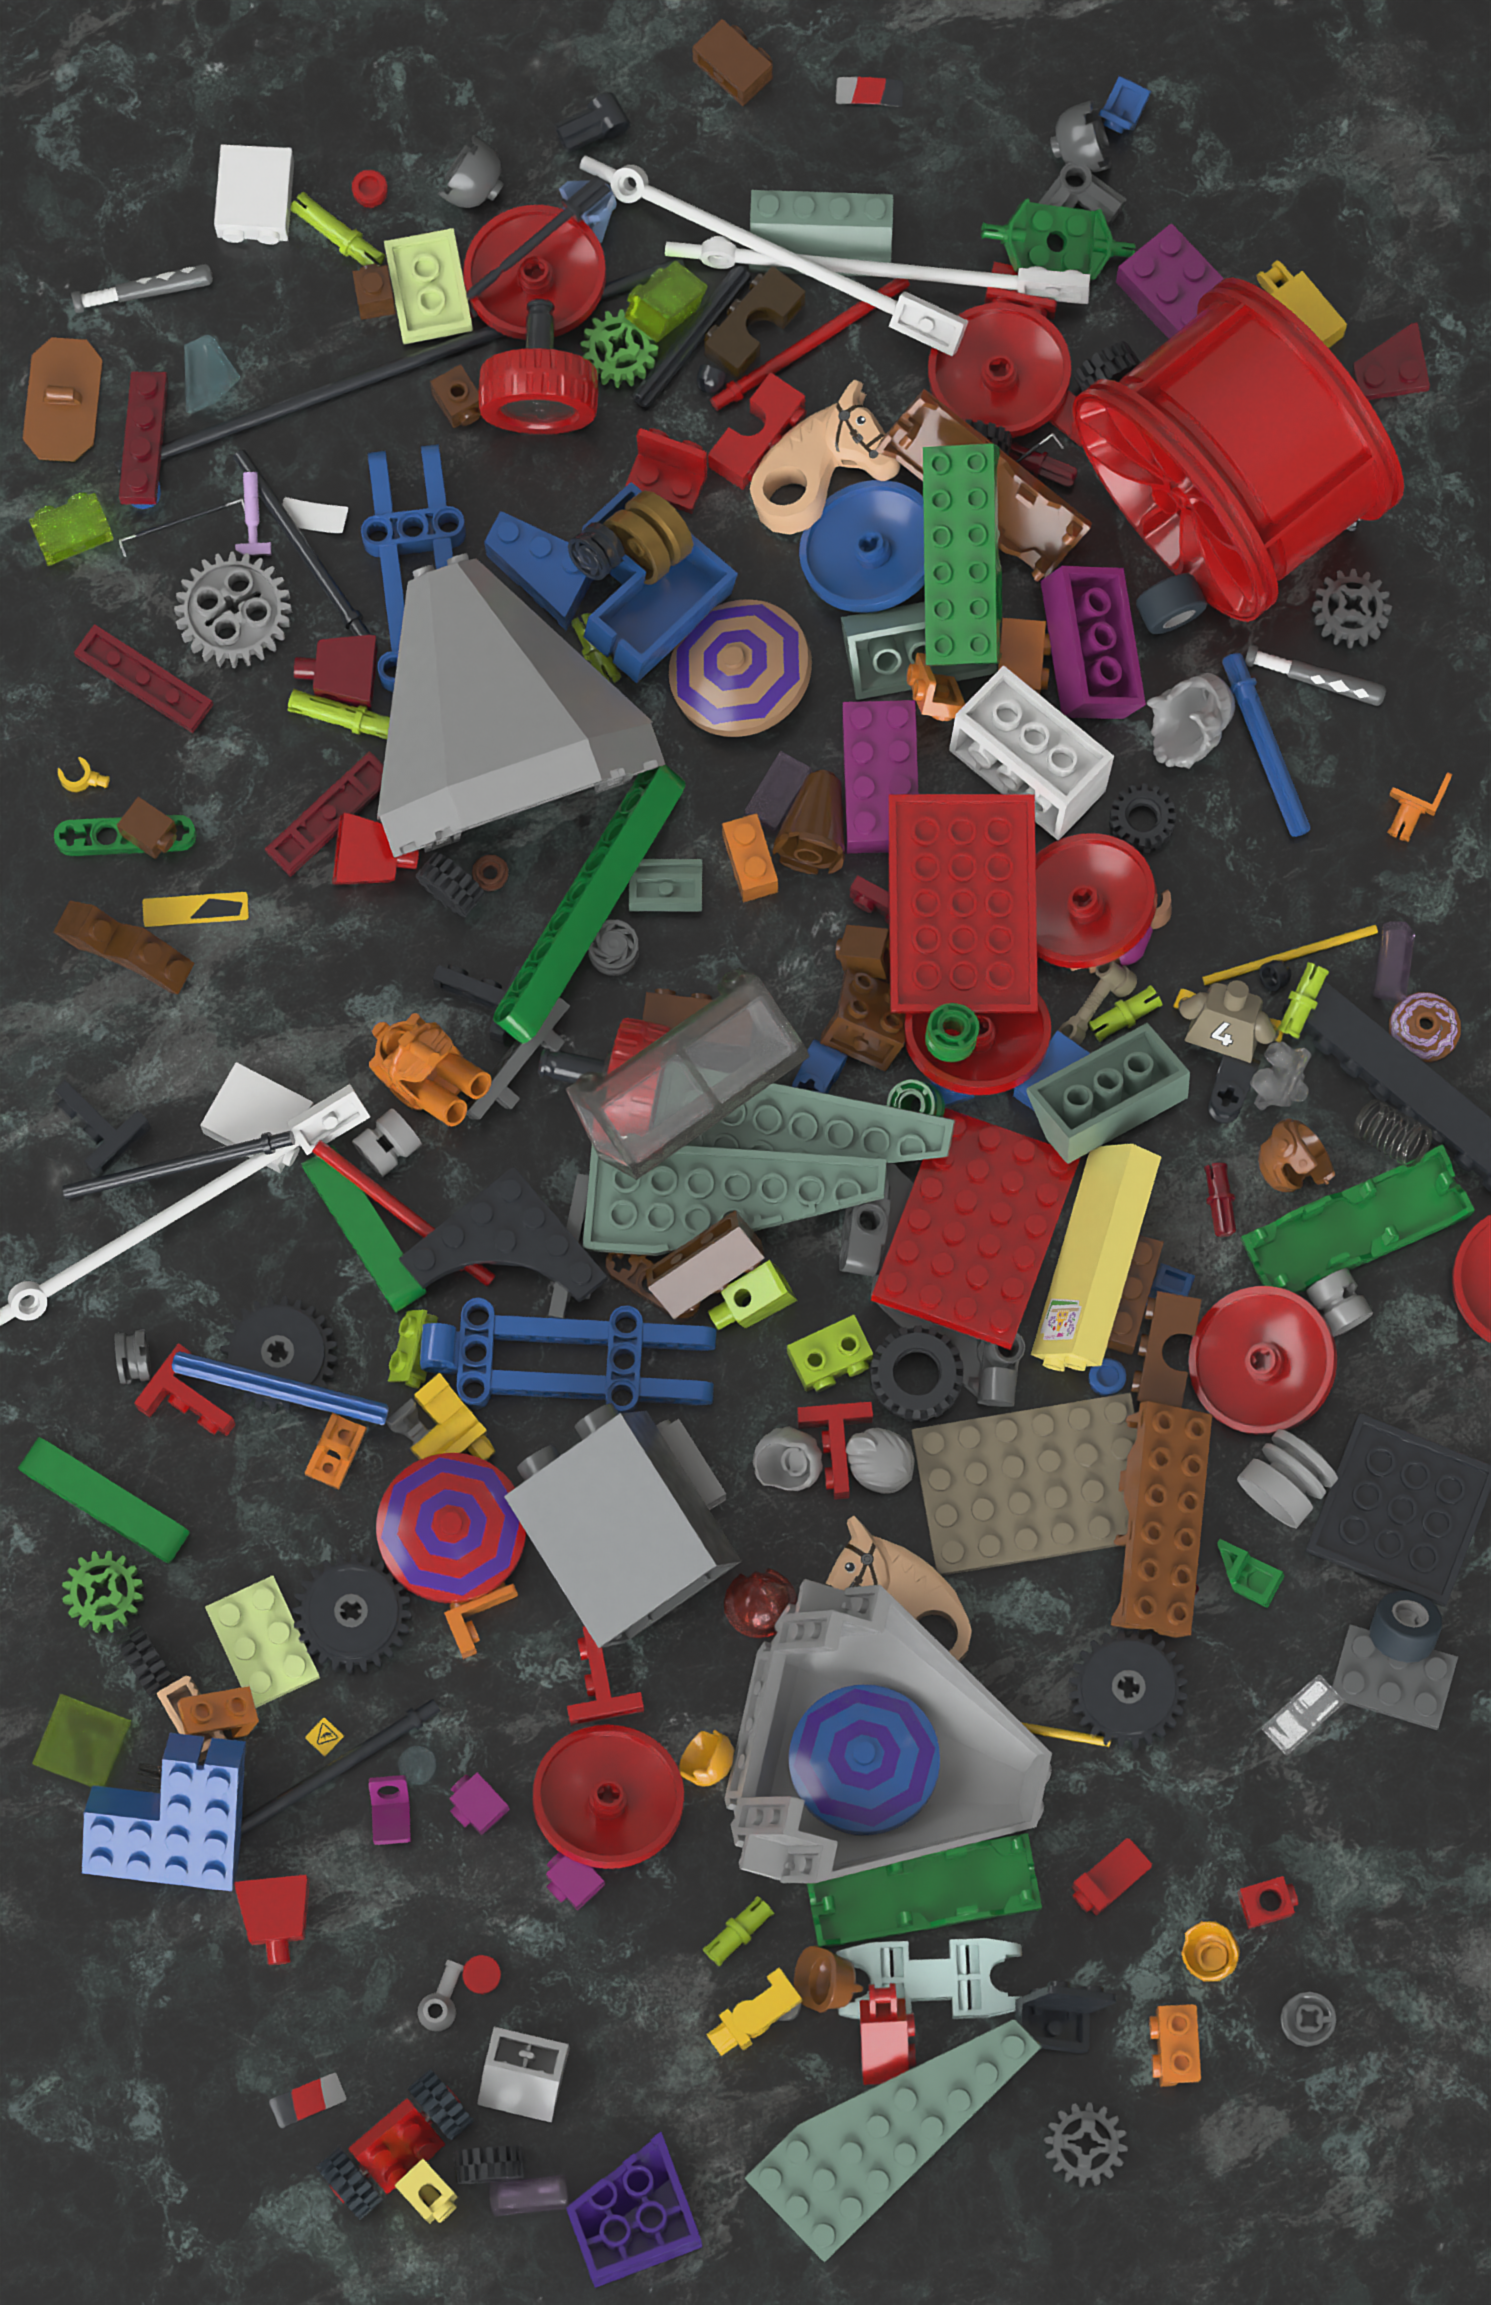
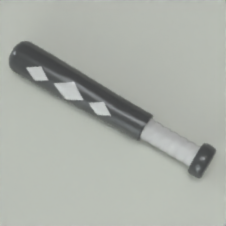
M206 264L116 284L115 287L86 294L76 291L71 294L75 312L81 313L84 311V308L97 304L100 305L113 301H119L120 303L207 286L212 283L213 277L211 268Z
M1250 645L1245 659L1246 666L1253 667L1254 664L1264 666L1271 670L1286 673L1289 678L1375 706L1381 705L1384 700L1386 688L1382 684L1293 659L1291 661L1278 656L1275 657L1274 655L1258 651L1259 647L1255 645Z

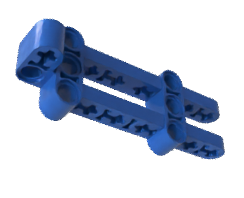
M439 444L421 446L428 509L394 513L386 451L368 453L375 515L368 517L363 522L361 535L365 550L370 555L380 557L392 651L380 657L377 669L381 685L390 692L394 691L395 678L389 677L385 673L390 667L397 666L405 607L399 555L434 551L436 569L448 566L447 560L453 557L452 548L462 544L466 537L463 514L459 509L447 506ZM447 522H453L458 525V528L450 533L440 529ZM413 526L423 530L416 537H409L405 534V531ZM376 531H383L387 534L386 538L379 542L370 540L369 537Z
M473 1298L467 1301L462 1308L460 1332L456 1331L455 1326L449 1324L428 1323L422 1325L420 1365L421 1370L430 1373L457 1374L458 1397L471 1410L485 1407L490 1400L491 1394L606 1400V1404L613 1403L619 1414L635 1412L639 1402L709 1405L713 1403V1383L697 1380L640 1378L642 1348L714 1350L716 1348L717 1330L706 1326L643 1323L640 1312L628 1305L615 1309L611 1314L610 1321L494 1315V1308L486 1299ZM475 1310H482L489 1316L486 1323L478 1326L470 1323L468 1317ZM622 1318H631L637 1326L630 1333H622L616 1328V1323ZM494 1340L608 1346L606 1376L493 1370ZM473 1346H479L485 1349L487 1353L483 1360L473 1362L466 1357V1352ZM620 1354H628L633 1357L635 1362L631 1368L623 1370L615 1366L614 1359ZM476 1382L484 1387L483 1394L478 1398L467 1397L463 1391L469 1383ZM619 1390H625L632 1395L633 1399L628 1405L619 1406L613 1402V1394Z

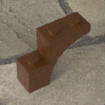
M69 901L53 931L77 949L122 965L172 994H179L195 964L145 928L119 923L91 904Z

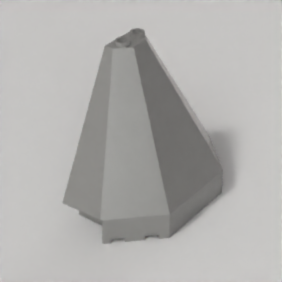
M467 553L448 559V566L434 570L433 565H429L413 571L415 579L408 581L377 814V822H382L394 858L424 848L425 853L460 841L462 831L590 787H594L597 794L629 783L633 775L665 765L652 727L653 721L477 559L469 560Z
M804 1579L799 1587L798 1602L796 1605H787L775 1624V1629L778 1633L771 1643L764 1641L757 1652L725 1794L726 1807L733 1810L735 1819L730 1824L735 1846L742 1847V1855L739 1860L740 1869L780 1880L781 1883H817L1037 1827L1038 1820L1041 1818L1044 1810L1042 1799L1045 1785L1051 1776L1052 1768L1050 1761L1052 1753L881 1585L851 1587L841 1590ZM852 1685L882 1686L897 1691L912 1700L931 1722L940 1750L938 1781L925 1807L904 1825L876 1835L848 1834L835 1830L819 1821L804 1806L805 1800L799 1799L790 1775L789 1749L791 1739L804 1713L826 1694Z

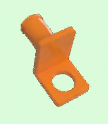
M1447 772L1433 804L1392 787L1389 796L1399 800L1398 802L1401 806L1387 833L1396 838L1401 826L1404 824L1405 827L1401 833L1400 840L1409 842L1420 814H1425L1426 812L1430 815H1435L1452 774Z

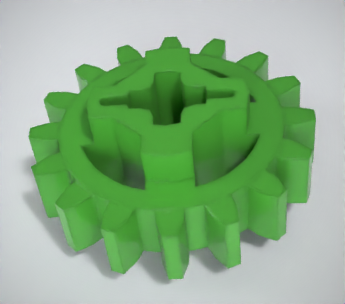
M621 309L616 318H613L609 311L605 312L604 322L594 318L593 327L595 330L585 329L584 337L588 341L581 342V352L586 353L582 357L589 360L596 367L598 374H601V384L605 385L609 379L614 380L615 388H619L621 380H627L631 387L634 386L635 376L644 380L646 378L645 367L653 369L655 360L652 357L658 356V346L654 345L657 342L656 333H648L650 329L649 322L644 321L638 324L637 313L632 314L630 319L625 318L624 310ZM635 335L641 340L644 347L643 350L640 349V345L634 343ZM624 343H625L626 349L621 348V349H620L618 352H616L615 355H614V349H617V350H618V349L621 347V345L623 346ZM596 348L605 355L604 363L597 356Z
M94 1551L92 1552V1561L88 1563L80 1557L78 1561L81 1568L78 1571L72 1568L68 1569V1573L73 1578L72 1582L67 1581L62 1584L64 1589L70 1591L69 1595L62 1598L63 1602L68 1605H74L68 1612L71 1618L81 1615L79 1625L85 1628L92 1622L95 1633L100 1632L102 1625H106L110 1632H114L115 1622L120 1621L125 1627L129 1625L125 1616L128 1613L137 1616L139 1612L133 1606L134 1602L144 1601V1596L136 1592V1589L143 1587L144 1583L142 1579H133L138 1573L135 1565L126 1569L127 1558L122 1555L116 1562L114 1561L112 1551H107L104 1559H100L97 1552ZM107 1568L102 1574L94 1576L89 1574L96 1569ZM123 1576L128 1586L127 1598L119 1590ZM108 1584L111 1595L109 1597L102 1595L99 1598L95 1592L98 1586L105 1588ZM80 1586L86 1590L88 1597L84 1607H82L79 1600ZM111 1608L117 1609V1611L112 1614L100 1616L103 1610Z

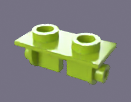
M425 1309L407 1311L399 1326L400 1338L397 1349L389 1362V1382L406 1381V1386L419 1389L421 1383L425 1382L427 1372L421 1370L420 1365L422 1325L437 1323V1316L427 1314Z

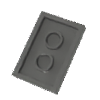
M1350 1624L1330 1694L1338 1701L1437 1730L1458 1657L1433 1650L1429 1657L1419 1662L1406 1663L1393 1660L1382 1654L1374 1646L1370 1637V1630Z

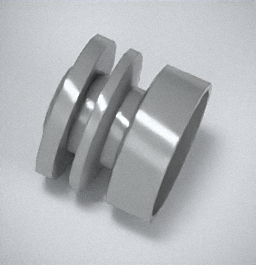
M1278 1429L1271 1438L1274 1445L1266 1443L1262 1449L1265 1457L1271 1464L1269 1465L1253 1458L1238 1476L1237 1480L1246 1493L1269 1514L1282 1523L1297 1529L1313 1509L1312 1504L1304 1493L1322 1499L1326 1494L1323 1486L1331 1488L1338 1477L1321 1454L1312 1446L1293 1434Z

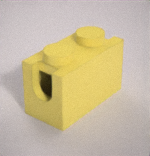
M424 2159L395 2184L396 2188L429 2223L434 2219L441 2223L457 2208L452 2203L458 2198L457 2195ZM434 2188L438 2189L442 2195H440Z

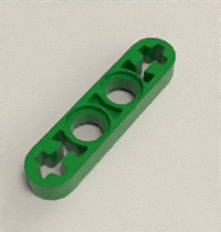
M166 815L174 821L176 829L177 826L183 825L184 830L189 832L183 835V840H175L167 852L184 851L192 847L197 836L193 822L183 815ZM122 817L66 820L60 823L54 831V840L57 848L61 853L68 856L146 853L120 835L117 824ZM107 827L116 830L117 839L110 845H102L98 842L97 835L100 830ZM86 829H91L90 837L93 845L87 846L86 838H78L74 840V845L68 846L66 840L62 839V837H67L70 830H74L78 837L87 836Z

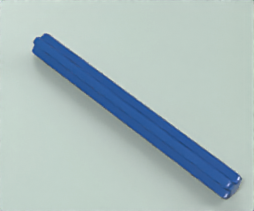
M180 1351L176 1352L172 1362V1369L176 1373L380 1425L385 1424L389 1413V1407L384 1403Z

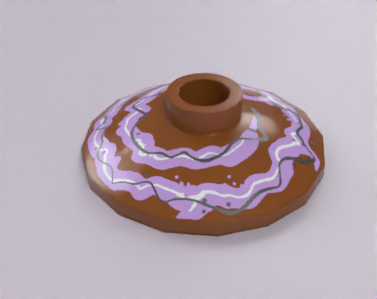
M1417 992L1404 997L1395 1005L1389 1018L1388 1033L1424 1063H1432L1445 1058L1455 1049L1461 1035V1021L1456 1009L1446 998L1435 993ZM1429 1019L1433 1027L1428 1030L1423 1029L1420 1026V1020Z

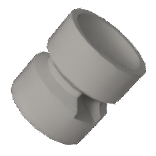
M392 1108L376 1120V1128L374 1130L367 1128L352 1140L360 1155L380 1177H384L398 1165L397 1158L399 1156L408 1157L422 1145L411 1127ZM381 1137L392 1148L387 1153L377 1142Z
M1348 1268L1330 1274L1306 1291L1314 1307L1317 1310H1323V1317L1334 1337L1356 1327L1373 1315V1311L1363 1295H1356L1355 1291L1358 1285Z

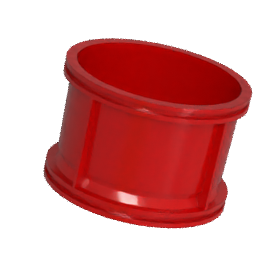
M1223 279L1213 289L1207 291L1198 302L1197 316L1125 375L1119 383L1108 379L1097 380L1087 390L1081 392L1073 402V420L1084 451L1102 484L1132 527L1175 575L1181 573L1194 575L1207 603L1225 615L1240 621H1253L1263 611L1271 607L1278 598L1277 581L1283 579L1358 519L1372 521L1379 519L1400 502L1403 497L1404 479L1393 444L1378 415L1357 383L1322 340L1298 316L1263 289L1242 279Z

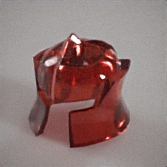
M770 1568L765 1573L755 1570L748 1577L740 1573L726 1591L724 1612L731 1625L745 1636L755 1638L769 1637L778 1633L775 1629V1624L788 1604L796 1605L797 1595L789 1580Z

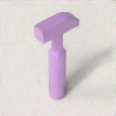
M257 472L243 473L244 507L249 544H235L236 551L243 555L248 553L249 556L272 555L271 543H258L259 500Z

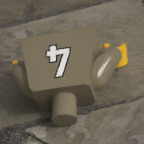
M1232 981L1228 986L1212 983L1207 993L1199 992L1195 994L1189 990L1180 989L1173 1005L1174 1008L1179 1009L1183 1017L1192 1019L1185 1038L1186 1042L1249 1063L1252 1061L1258 1042L1268 1044L1273 1041L1280 1043L1282 1041L1283 1032L1277 1029L1281 1021L1269 1018L1268 1014L1262 1011L1263 1000L1259 996L1249 993L1248 986L1241 981Z

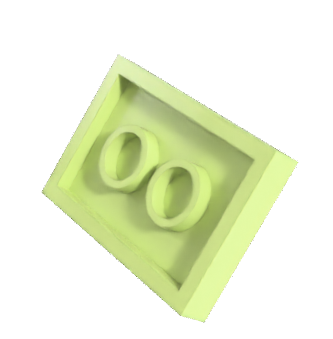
M454 229L384 241L403 344L473 331Z
M273 1575L205 1607L241 1687L250 1686L255 1708L320 1678L310 1655L307 1653L305 1644L300 1643L298 1639L301 1635L299 1630L294 1628V1619Z

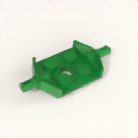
M1025 199L1020 203L1007 225L983 223L981 231H983L981 232V238L1001 240L1000 244H1004L1015 272H1019V268L1028 269L1030 267H1042L1047 271L1057 272L1076 270L1082 274H1089L1091 282L1096 279L1107 260L1113 255L1130 258L1135 253L1133 250L1135 249V243L1118 242L1112 239L1113 237L1101 209L1089 211L1029 202L1030 199ZM1049 234H1057L1062 238L1063 249L1060 252H1054L1047 246Z

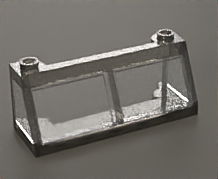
M740 967L723 975L717 986V990L721 994L719 997L608 1075L589 1071L579 1076L576 1082L566 1089L600 1160L637 1180L810 1057L805 1045L758 976Z

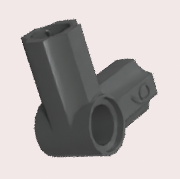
M1074 162L1067 163L1062 168L1060 176L1038 204L1075 208L1078 204L1089 211L1101 209L1107 225H1109L1120 213L1127 199L1091 174L1087 165H1084L1085 168L1073 165ZM1070 176H1077L1083 180L1084 184L1081 187L1073 188L1066 183V179Z

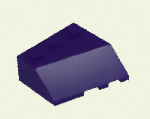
M661 2132L653 2137L651 2142L636 2154L633 2153L620 2167L605 2179L602 2178L566 2207L595 2288L703 2247Z

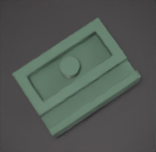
M642 859L629 881V911H702V859Z

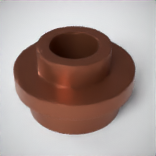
M486 855L475 862L472 876L473 880L477 881L479 887L483 890L495 891L505 885L509 872L507 864L502 858L495 855ZM488 869H494L497 871V876L493 879H487L484 877V873Z

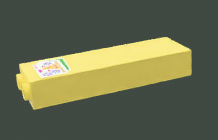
M1134 1144L1099 1146L1089 1152L1031 1355L1044 1360L1043 1366L1056 1371H1064L1065 1367L1085 1371L1086 1366L1102 1365L1161 1156Z

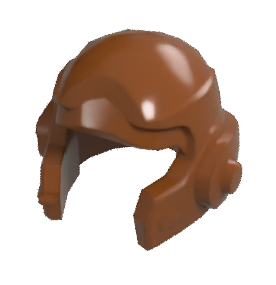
M1287 1118L1278 1122L1273 1127L1272 1135L1261 1145L1259 1150L1260 1172L1265 1181L1278 1191L1294 1192L1296 1189H1301L1303 1180L1307 1176H1312L1317 1185L1324 1183L1327 1185L1329 1180L1335 1176L1332 1162L1325 1147L1312 1130L1299 1120Z

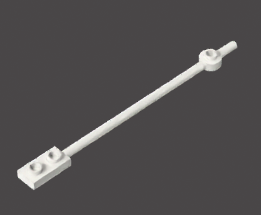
M586 155L583 157L580 169L595 176L598 175L599 178L610 182L613 194L620 201L632 203L641 197L892 314L889 327L950 356L957 353L968 324L967 320L910 293H902L899 300L896 301L650 186L646 173L638 166L626 165L616 170ZM629 177L636 181V188L629 185Z
M714 236L704 241L702 245L666 242L665 256L701 259L704 264L713 268H730L735 263L791 268L755 250L739 249L728 238L723 236ZM797 254L839 273L1015 289L1018 293L1061 302L1088 304L1090 275L1082 274L1076 270L1057 272L1047 271L1042 267H1030L1028 269L1019 268L1018 275Z
M350 1084L287 1121L289 1128L294 1134L295 1145L276 1149L275 1153L266 1155L264 1152L256 1154L39 1285L32 1281H25L15 1285L8 1295L9 1304L0 1309V1326L14 1317L21 1320L38 1318L46 1310L47 1297L296 1147L301 1145L308 1155L312 1153V1150L320 1140L328 1143L370 1118ZM31 1295L28 1299L22 1300L23 1297Z

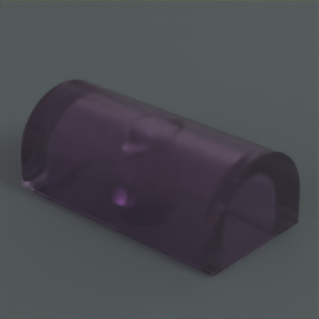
M1393 921L1383 924L1374 987V996L1379 999L1392 1002H1404L1406 1000L1415 934L1407 922Z
M566 2175L489 2183L491 2209L495 2216L566 2209L569 2206Z

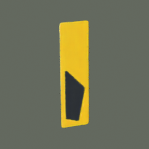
M247 892L143 899V921L145 927L236 921L249 918Z

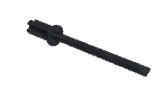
M596 175L568 200L563 198L561 203L565 209L509 255L498 268L490 271L472 286L466 294L467 300L474 299L480 295L503 272L512 268L571 217L579 223L582 220L581 216L610 192L602 178Z

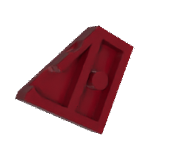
M1418 322L1410 324L1353 364L1354 380L1368 400L1429 391L1430 383Z

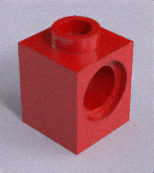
M1284 1876L1241 1888L1237 1892L1248 1929L1291 1917L1295 1913L1293 1906L1298 1905L1293 1884L1286 1885ZM1264 1892L1274 1893L1279 1899V1908L1275 1911L1263 1909L1259 1901L1260 1895Z

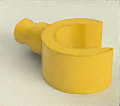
M78 756L85 774L79 781H68L61 769L58 768L60 782L68 791L81 792L89 785L108 787L110 777L91 771L88 762L82 757Z

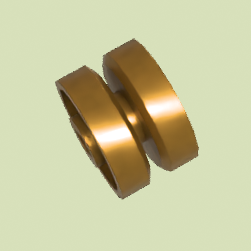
M644 490L638 493L626 503L624 510L617 511L603 523L619 538L624 548V553L647 572L644 584L651 585L657 582L669 572L670 565L678 564L692 552V536L685 521L675 508L654 492Z

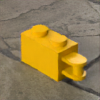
M1277 260L1272 264V269L1266 273L1260 272L1257 275V280L1262 288L1298 316L1328 348L1344 337L1347 323L1303 271L1293 277L1285 266ZM1281 280L1284 285L1278 288L1275 283Z

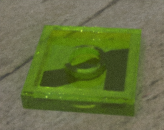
M60 1694L32 1764L91 1788L92 1785L105 1787L131 1721Z

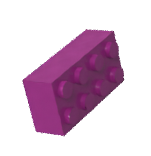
M1171 223L1118 267L1116 283L1164 335L1170 339L1197 316L1200 298L1224 278Z
M1061 566L1042 579L1040 582L1061 713L1067 718L1124 719L1145 706L1124 568Z
M915 700L843 702L842 727L847 854L888 853V795L918 794Z

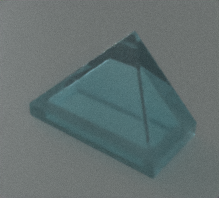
M209 335L184 345L186 412L191 414L215 404L241 378L213 336Z

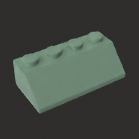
M751 190L750 233L795 254L891 263L893 194ZM749 264V272L767 273L772 266ZM774 266L783 274H804L794 268ZM836 272L845 276H870Z
M925 602L841 617L845 649L856 700L912 690L910 685H907L908 667L910 664L915 663L917 653H924L926 655ZM996 664L930 666L933 674L953 676L956 681L997 673Z
M1146 1023L1028 1087L1027 1095L1046 1139L1065 1162L1069 1164L1187 1099L1190 1071L1153 1028Z

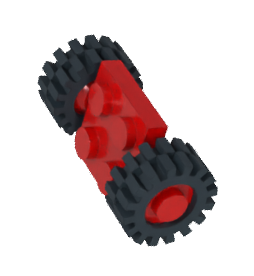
M431 2069L407 2088L426 2113L423 2111L419 2113L408 2098H406L348 2148L360 2162V2165H358L360 2170L340 2147L316 2166L330 2184L329 2187L343 2203H346L359 2220L383 2200L364 2175L368 2178L372 2176L385 2193L388 2194L396 2187L395 2184L422 2159L428 2161L446 2145L430 2126L433 2123L430 2120L431 2118L450 2141L455 2139L474 2122L461 2106L460 2100L447 2085L445 2086Z

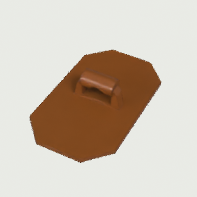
M51 337L32 354L23 440L39 460L75 462L94 445L103 360L87 340Z

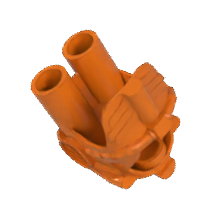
M414 1013L406 1021H401L391 1026L386 1022H380L374 1026L372 1034L378 1041L376 1043L375 1056L369 1062V1067L390 1091L409 1108L415 1110L424 1109L446 1125L456 1126L462 1122L467 1113V1104L464 1100L457 1097L458 1093L462 1091L473 1099H479L489 1091L491 1076L465 1059L461 1052L453 1045L449 1036L436 1022L426 1023L420 1015Z

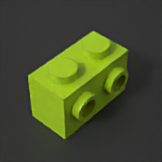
M855 1315L787 1345V1354L806 1392L815 1389L816 1393L824 1391L836 1384L835 1378L848 1373L849 1377L861 1374L870 1368L868 1363L872 1362L873 1352Z

